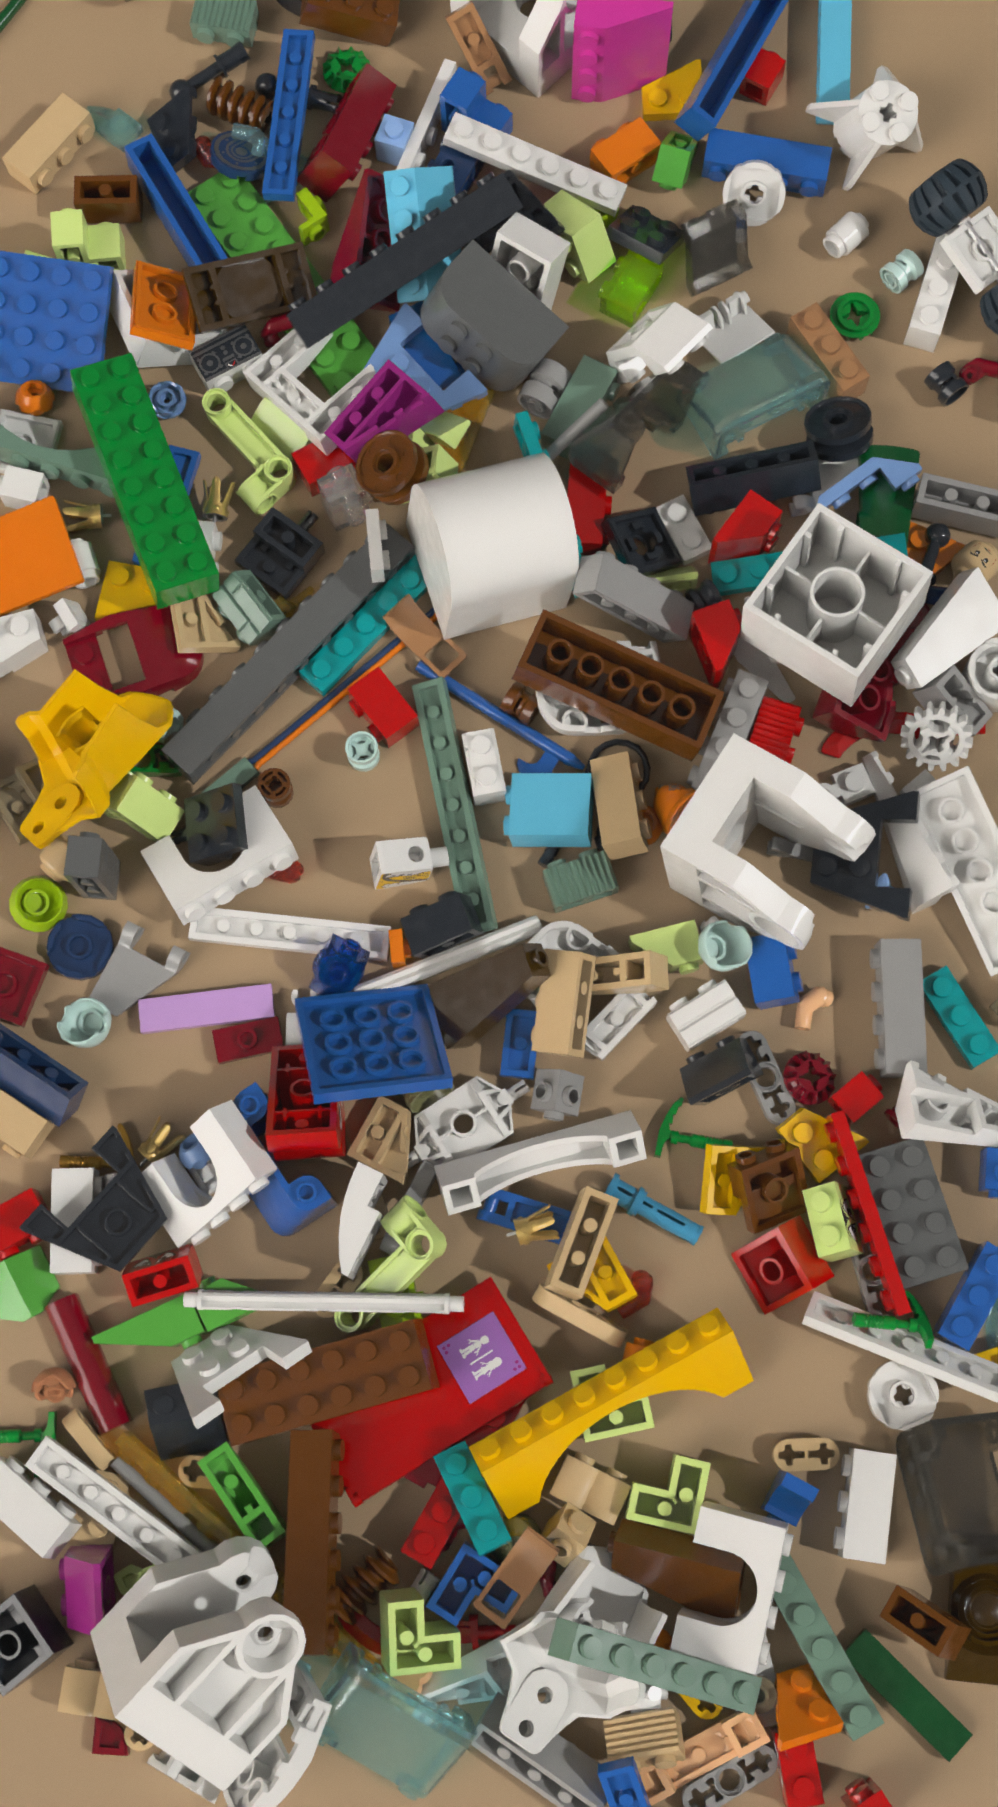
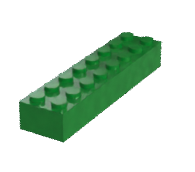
M132 353L70 370L75 398L157 610L219 591L218 569Z

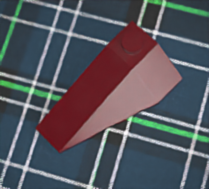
M369 168L364 169L332 265L330 278L334 283L344 277L342 270L358 260L360 265H363L372 259L368 253L383 243L388 248L391 246L384 175ZM397 290L369 309L398 312L400 303H398Z
M899 640L852 707L822 689L812 719L837 733L885 742L896 712V701H892L893 683L897 682L891 661L895 657V652L899 649Z

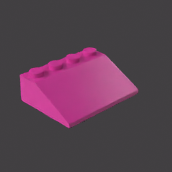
M577 0L573 34L571 99L586 103L593 101L604 102L641 90L643 86L665 76L667 72L674 2L663 0Z

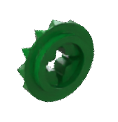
M351 46L348 50H341L338 47L335 53H328L327 60L323 63L324 80L331 89L345 93L355 75L366 63L370 64V61L365 57L363 51H355ZM350 64L352 65L351 72L346 70L342 73L341 65L346 67Z
M850 292L835 300L830 310V321L840 334L846 336L847 341L851 338H859L861 341L864 337L872 335L879 325L880 310L876 302L868 295ZM851 308L856 316H862L859 319L858 326L854 324L853 319L847 320Z

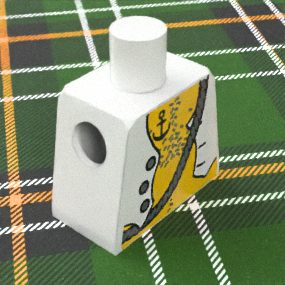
M427 837L376 841L369 858L375 890L423 882L429 879L433 868L449 866L447 847L429 848Z

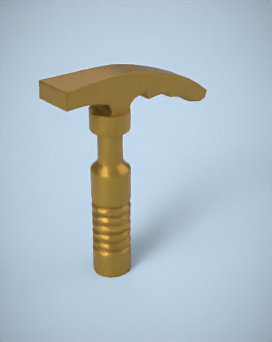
M119 1123L117 1126L118 1132L121 1133L123 1141L135 1160L130 1137L124 1126ZM61 1155L59 1159L60 1168H95L97 1170L112 1168L101 1157Z

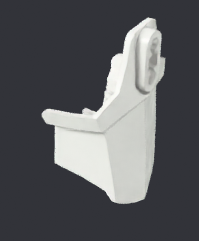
M587 1546L569 1563L536 1614L513 1628L500 1641L512 1673L507 1701L499 1728L504 1736L528 1753L538 1754L552 1738L578 1717L611 1719L625 1711L639 1709L644 1702L646 1691L644 1683L548 1655L557 1617L647 1644H655L668 1616L647 1605L649 1594L644 1585L611 1569L612 1553H608L605 1547ZM540 1688H543L546 1692V1698L543 1702H540L537 1697ZM523 1720H528L526 1723L527 1732L521 1735L519 1725Z

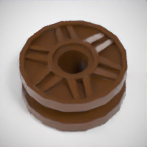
M386 430L373 436L362 448L355 467L356 479L362 489L386 505H400L410 500L411 489L414 484L426 481L429 471L428 456L419 444L413 442L406 434L398 430Z

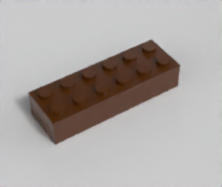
M543 609L512 677V680L691 762L701 750L725 693Z
M422 1318L407 1320L311 1348L312 1353L287 1370L273 1360L257 1364L217 1392L225 1410L223 1417L232 1447L440 1388L424 1324Z

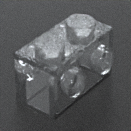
M352 463L347 466L334 467L327 475L317 479L322 505L336 532L348 526H358L366 520L365 509H369V503L372 502V498L358 483L356 470Z

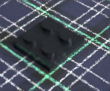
M632 205L609 225L607 235L610 240L661 265L683 243L686 232L679 229L675 223L661 220L652 215L648 209Z

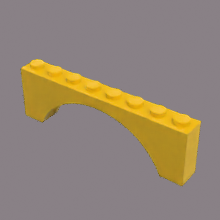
M717 1307L469 1446V1449L481 1474L509 1519L540 1502L545 1480L558 1458L585 1430L611 1412L639 1399L676 1390L706 1391L724 1398L753 1382L754 1379L732 1328Z

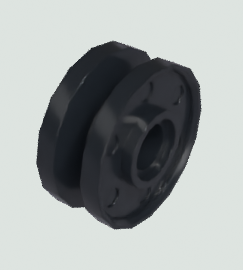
M836 396L822 400L809 409L804 420V427L807 433L806 441L813 440L818 459L828 462H844L859 457L869 449L873 443L874 431L871 425L872 412L868 404L858 398Z

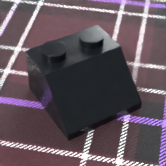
M734 1035L728 1036L715 1044L717 1049L707 1055L704 1051H700L686 1059L688 1065L680 1068L686 1096L691 1106L707 1105L764 1075L746 1038L739 1037L735 1039Z
M179 1384L144 1390L149 1426L161 1461L212 1451L226 1441L230 1444L223 1413L201 1428H195ZM216 1391L213 1395L219 1399L218 1392Z
M35 1584L13 1593L0 1605V1693L3 1697L47 1667L74 1644Z

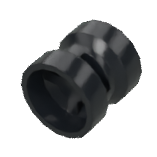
M949 361L937 366L924 380V383L930 390H935L938 393V400L944 407L958 400L969 388L967 382L955 374L956 369Z

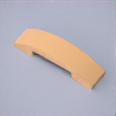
M756 1710L754 1715L740 1711L683 1739L686 1759L684 1761H677L675 1767L669 1769H657L655 1766L642 1767L639 1774L650 1805L652 1806L676 1792V1789L737 1756L740 1758L770 1742L771 1738Z

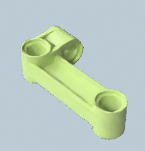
M220 388L210 389L204 394L202 399V406L210 423L216 426L256 469V472L247 478L235 493L257 516L262 515L295 486L297 479L290 459L283 455L230 398L225 390ZM218 404L225 405L220 411H212ZM281 469L287 470L285 476L280 478L273 477L276 471Z
M404 1195L380 1220L385 1231L400 1246L355 1292L402 1293L435 1259L442 1256L445 1252L447 1242L444 1234L427 1216L423 1207L408 1195ZM424 1236L430 1242V1248L427 1253L423 1250L421 1244ZM335 1312L334 1320L340 1330L349 1333L370 1328L382 1313L358 1312L359 1320L355 1323L352 1318V1312Z

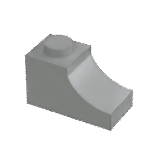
M952 665L922 688H916L912 692L925 710L929 701L933 703L934 708H939L942 701H945L946 709L948 710L955 705L958 706L957 715L967 714L968 721L966 725H973V734L971 736H975L993 715L955 665Z

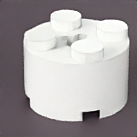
M997 637L991 638L980 645L972 653L962 672L964 678L991 712H998V677L993 673H998Z

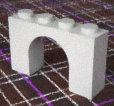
M256 785L242 793L248 849L243 850L239 858L229 867L216 872H202L190 867L169 835L140 851L183 925L201 919L206 912L218 905L230 902L237 894L248 888L258 886L268 876L277 871L287 869L294 861L299 859L291 840Z
M232 1100L210 1108L190 1127L214 1165L217 1176V1187L214 1196L204 1193L197 1187L175 1153L151 1163L142 1172L168 1218L163 1226L178 1248L190 1242L193 1246H197L211 1236L209 1230L211 1228L216 1229L231 1218L228 1214L230 1211L235 1212L245 1206L250 1201L248 1198L250 1193L252 1195L256 1194L269 1185L270 1182L267 1178L278 1169Z
M709 1501L703 1502L700 1507L693 1542L728 1551L741 1557L750 1566L755 1575L757 1598L755 1604L746 1613L734 1618H719L682 1607L677 1614L670 1647L671 1651L756 1675L759 1664L766 1666L771 1644L764 1642L767 1628L774 1630L778 1607L772 1606L774 1593L782 1592L786 1571L780 1570L782 1555L789 1557L794 1535L787 1533L789 1523Z

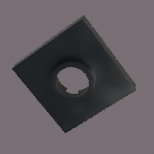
M656 507L607 518L601 523L618 560L623 564L637 567L638 572L645 576L677 568L683 563ZM634 538L644 544L646 548L644 555L636 552L638 547L634 543Z

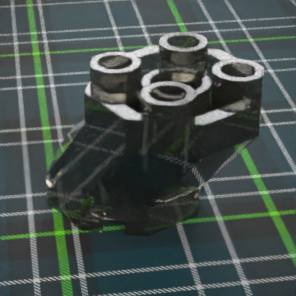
M737 199L714 207L705 212L706 214L680 225L682 228L680 234L685 243L686 286L691 298L753 268L748 257L747 214L742 203L739 204Z

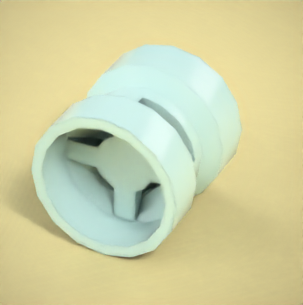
M904 249L896 255L894 262H888L879 272L885 286L893 293L899 294L907 288L910 280L914 281L924 273V266L913 251Z
M358 731L348 737L345 743V751L350 765L355 770L367 772L376 767L380 760L376 738L366 731Z

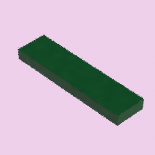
M863 1628L844 1649L854 1669L948 1762L973 1736L867 1629Z

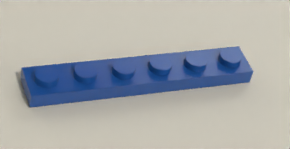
M283 30L262 189L264 200L295 202L315 45L314 30Z

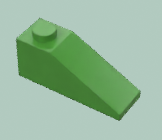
M183 1295L92 1336V1340L95 1344L168 1347L182 1345L183 1349L186 1350L202 1342L201 1336L208 1332L197 1308L184 1307Z
M228 1441L197 1462L244 1536L261 1541L267 1549L286 1536V1522Z

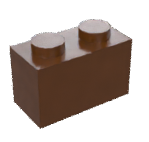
M137 175L74 176V207L76 210L82 209L87 224L101 222L142 223L143 193Z
M896 1585L880 1614L881 1618L937 1657L955 1661L972 1630L914 1589L901 1585Z

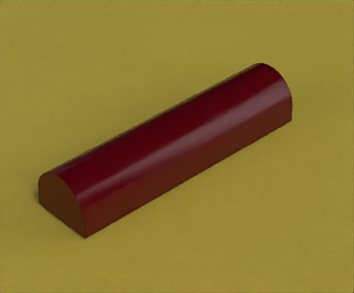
M79 1294L68 1295L46 1306L45 1311L99 1436H103L133 1421L101 1345L95 1344L92 1340V1336L96 1334Z

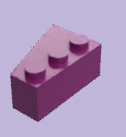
M388 359L324 434L357 463L358 455L362 448L376 434L386 430H398L408 436L445 412V410L426 390Z

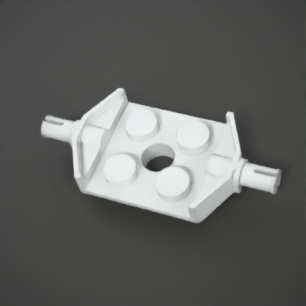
M476 1076L415 1115L416 1145L414 1150L409 1153L408 1169L424 1160L438 1165L487 1151L508 1136L514 1135L511 1105L514 1104L515 1100L530 1092L525 1081L522 1079L506 1090L505 1088L500 1089ZM460 1115H468L473 1119V1128L467 1133L457 1132L454 1128V1121Z

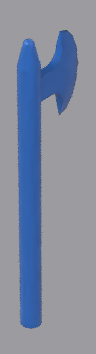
M422 660L419 661L415 668V671L430 680L439 677ZM449 676L444 678L450 693L545 751L540 760L534 764L526 763L518 758L517 767L519 773H552L558 761L580 770L585 768V765L570 751L530 726H526L514 716L502 711L499 707Z

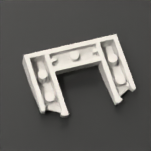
M293 329L243 371V374L250 387L258 395L269 399L305 432L307 438L328 456L337 445L324 432L373 378L376 372L374 367L369 364L325 403L322 402L296 378L311 364L332 338L333 333L306 349Z

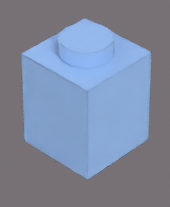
M384 114L374 139L378 161L398 166L414 130V122Z

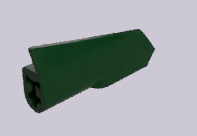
M871 445L865 453L858 457V467L872 457L919 463L920 452L904 447ZM879 471L875 474L878 479L864 490L859 486V511H857L856 525L875 537L905 533L907 545L916 484L905 492L902 488L894 492Z

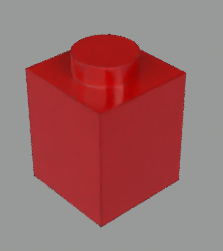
M761 48L740 84L739 93L766 106L783 79L786 60L773 51Z
M861 1071L833 1094L827 1102L836 1112L844 1110L850 1127L884 1098V1095L880 1092L883 1088L873 1075L868 1074L866 1076Z

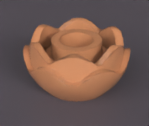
M47 1368L35 1377L31 1392L35 1393L38 1401L47 1399L52 1403H59L65 1397L71 1398L73 1396L76 1382L73 1376L63 1368Z

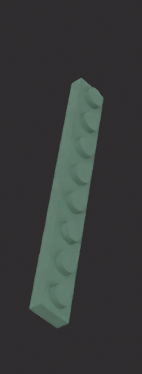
M438 677L412 685L444 844L448 850L454 891L471 897L483 932L498 929L447 682L443 677Z

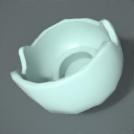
M720 920L705 926L699 935L698 953L707 966L713 970L720 972L733 970L747 964L752 956L753 941L744 926H734L729 924L728 920Z
M79 998L71 1003V1005L65 1006L63 1018L60 1022H57V1029L61 1038L78 1048H92L104 1041L109 1034L112 1016L107 1006L97 999Z

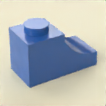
M779 1470L760 1508L768 1512L766 1517L787 1522L796 1527L807 1507L814 1502L819 1489L786 1471Z

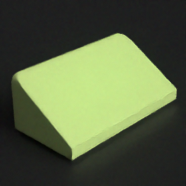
M263 398L251 420L283 455L293 462L291 453L312 442L297 424L269 399Z
M443 412L420 429L433 442L456 449L471 421L448 412Z
M685 566L651 574L646 577L660 580L661 585L668 589L683 591L696 588L698 571L693 566Z

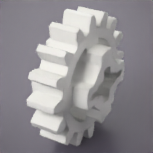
M931 701L927 703L926 710L916 706L914 716L907 714L905 725H902L900 736H902L901 748H908L906 758L916 757L917 767L927 763L928 771H932L935 765H939L942 771H946V766L949 762L955 767L959 766V757L966 759L969 752L968 748H972L973 737H971L973 725H966L968 715L958 716V706L956 705L950 710L946 709L945 701L940 703L939 708H934ZM919 727V728H920V734H919V738L916 739V738H915V731H916V729ZM958 734L959 741L954 746L953 741L955 739V735Z

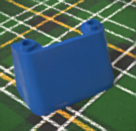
M254 1082L242 1090L234 1098L233 1102L258 1138L266 1133L268 1096L257 1082ZM279 1168L267 1178L270 1182L269 1185L256 1194H249L270 1228L281 1236L296 1234L338 1206L330 1191L326 1190L317 1178L302 1176L288 1184Z

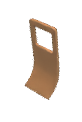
M410 594L402 598L383 616V619L394 634L437 676L446 678L467 658V654L450 638L444 640L441 629L422 612ZM441 640H444L459 656L444 670L440 671L425 655Z
M528 1526L475 1600L474 1607L501 1628H506L561 1550ZM498 1579L520 1595L519 1600L505 1619L500 1618L482 1604V1600Z

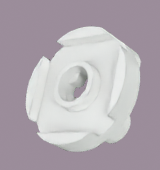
M748 160L734 167L724 183L723 203L737 222L747 226H760L767 223L768 220L780 212L786 193L785 183L780 170L762 160ZM752 185H757L758 189L763 191V196H757L756 201H751L750 195L745 194V190L751 189Z
M889 1361L876 1369L867 1384L869 1408L875 1418L888 1428L901 1431L916 1430L927 1424L934 1415L933 1413L939 1399V1389L936 1380L930 1375L895 1361ZM899 1385L903 1389L910 1388L912 1395L908 1396L909 1403L907 1405H903L901 1401H895L894 1395L897 1393L896 1387Z

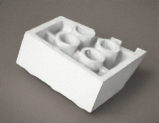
M134 269L113 270L109 310L129 353H132L137 367L193 365L189 354L191 350L130 335ZM196 322L193 349L226 333L227 330L199 333Z

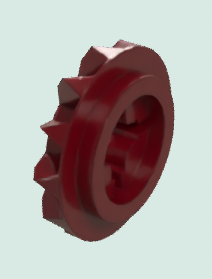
M807 1051L790 1058L785 1065L783 1073L784 1084L789 1094L798 1102L806 1105H817L829 1099L828 1097L835 1090L834 1079L837 1075L830 1068L831 1062L821 1058L820 1053H809ZM809 1069L812 1075L820 1076V1079L813 1082V1085L810 1080H805V1078L799 1079L808 1073Z

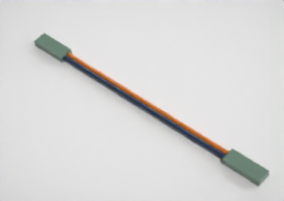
M434 608L425 613L433 623L437 621ZM396 637L256 755L249 759L246 757L241 759L202 793L230 783L241 784L243 789L259 775L258 770L262 765L348 695L347 689L378 666L379 668L383 666L406 645Z

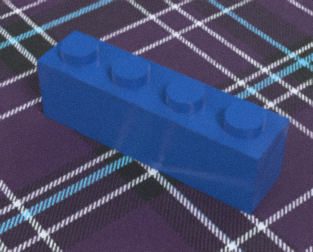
M714 128L708 135L701 177L709 178L715 182H722L726 180L737 164L748 160H762L780 170L786 191L800 193L806 197H823L833 147Z

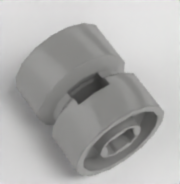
M543 358L531 371L530 380L526 381L517 396V401L532 415L549 419L572 377L571 372L560 363L552 359Z

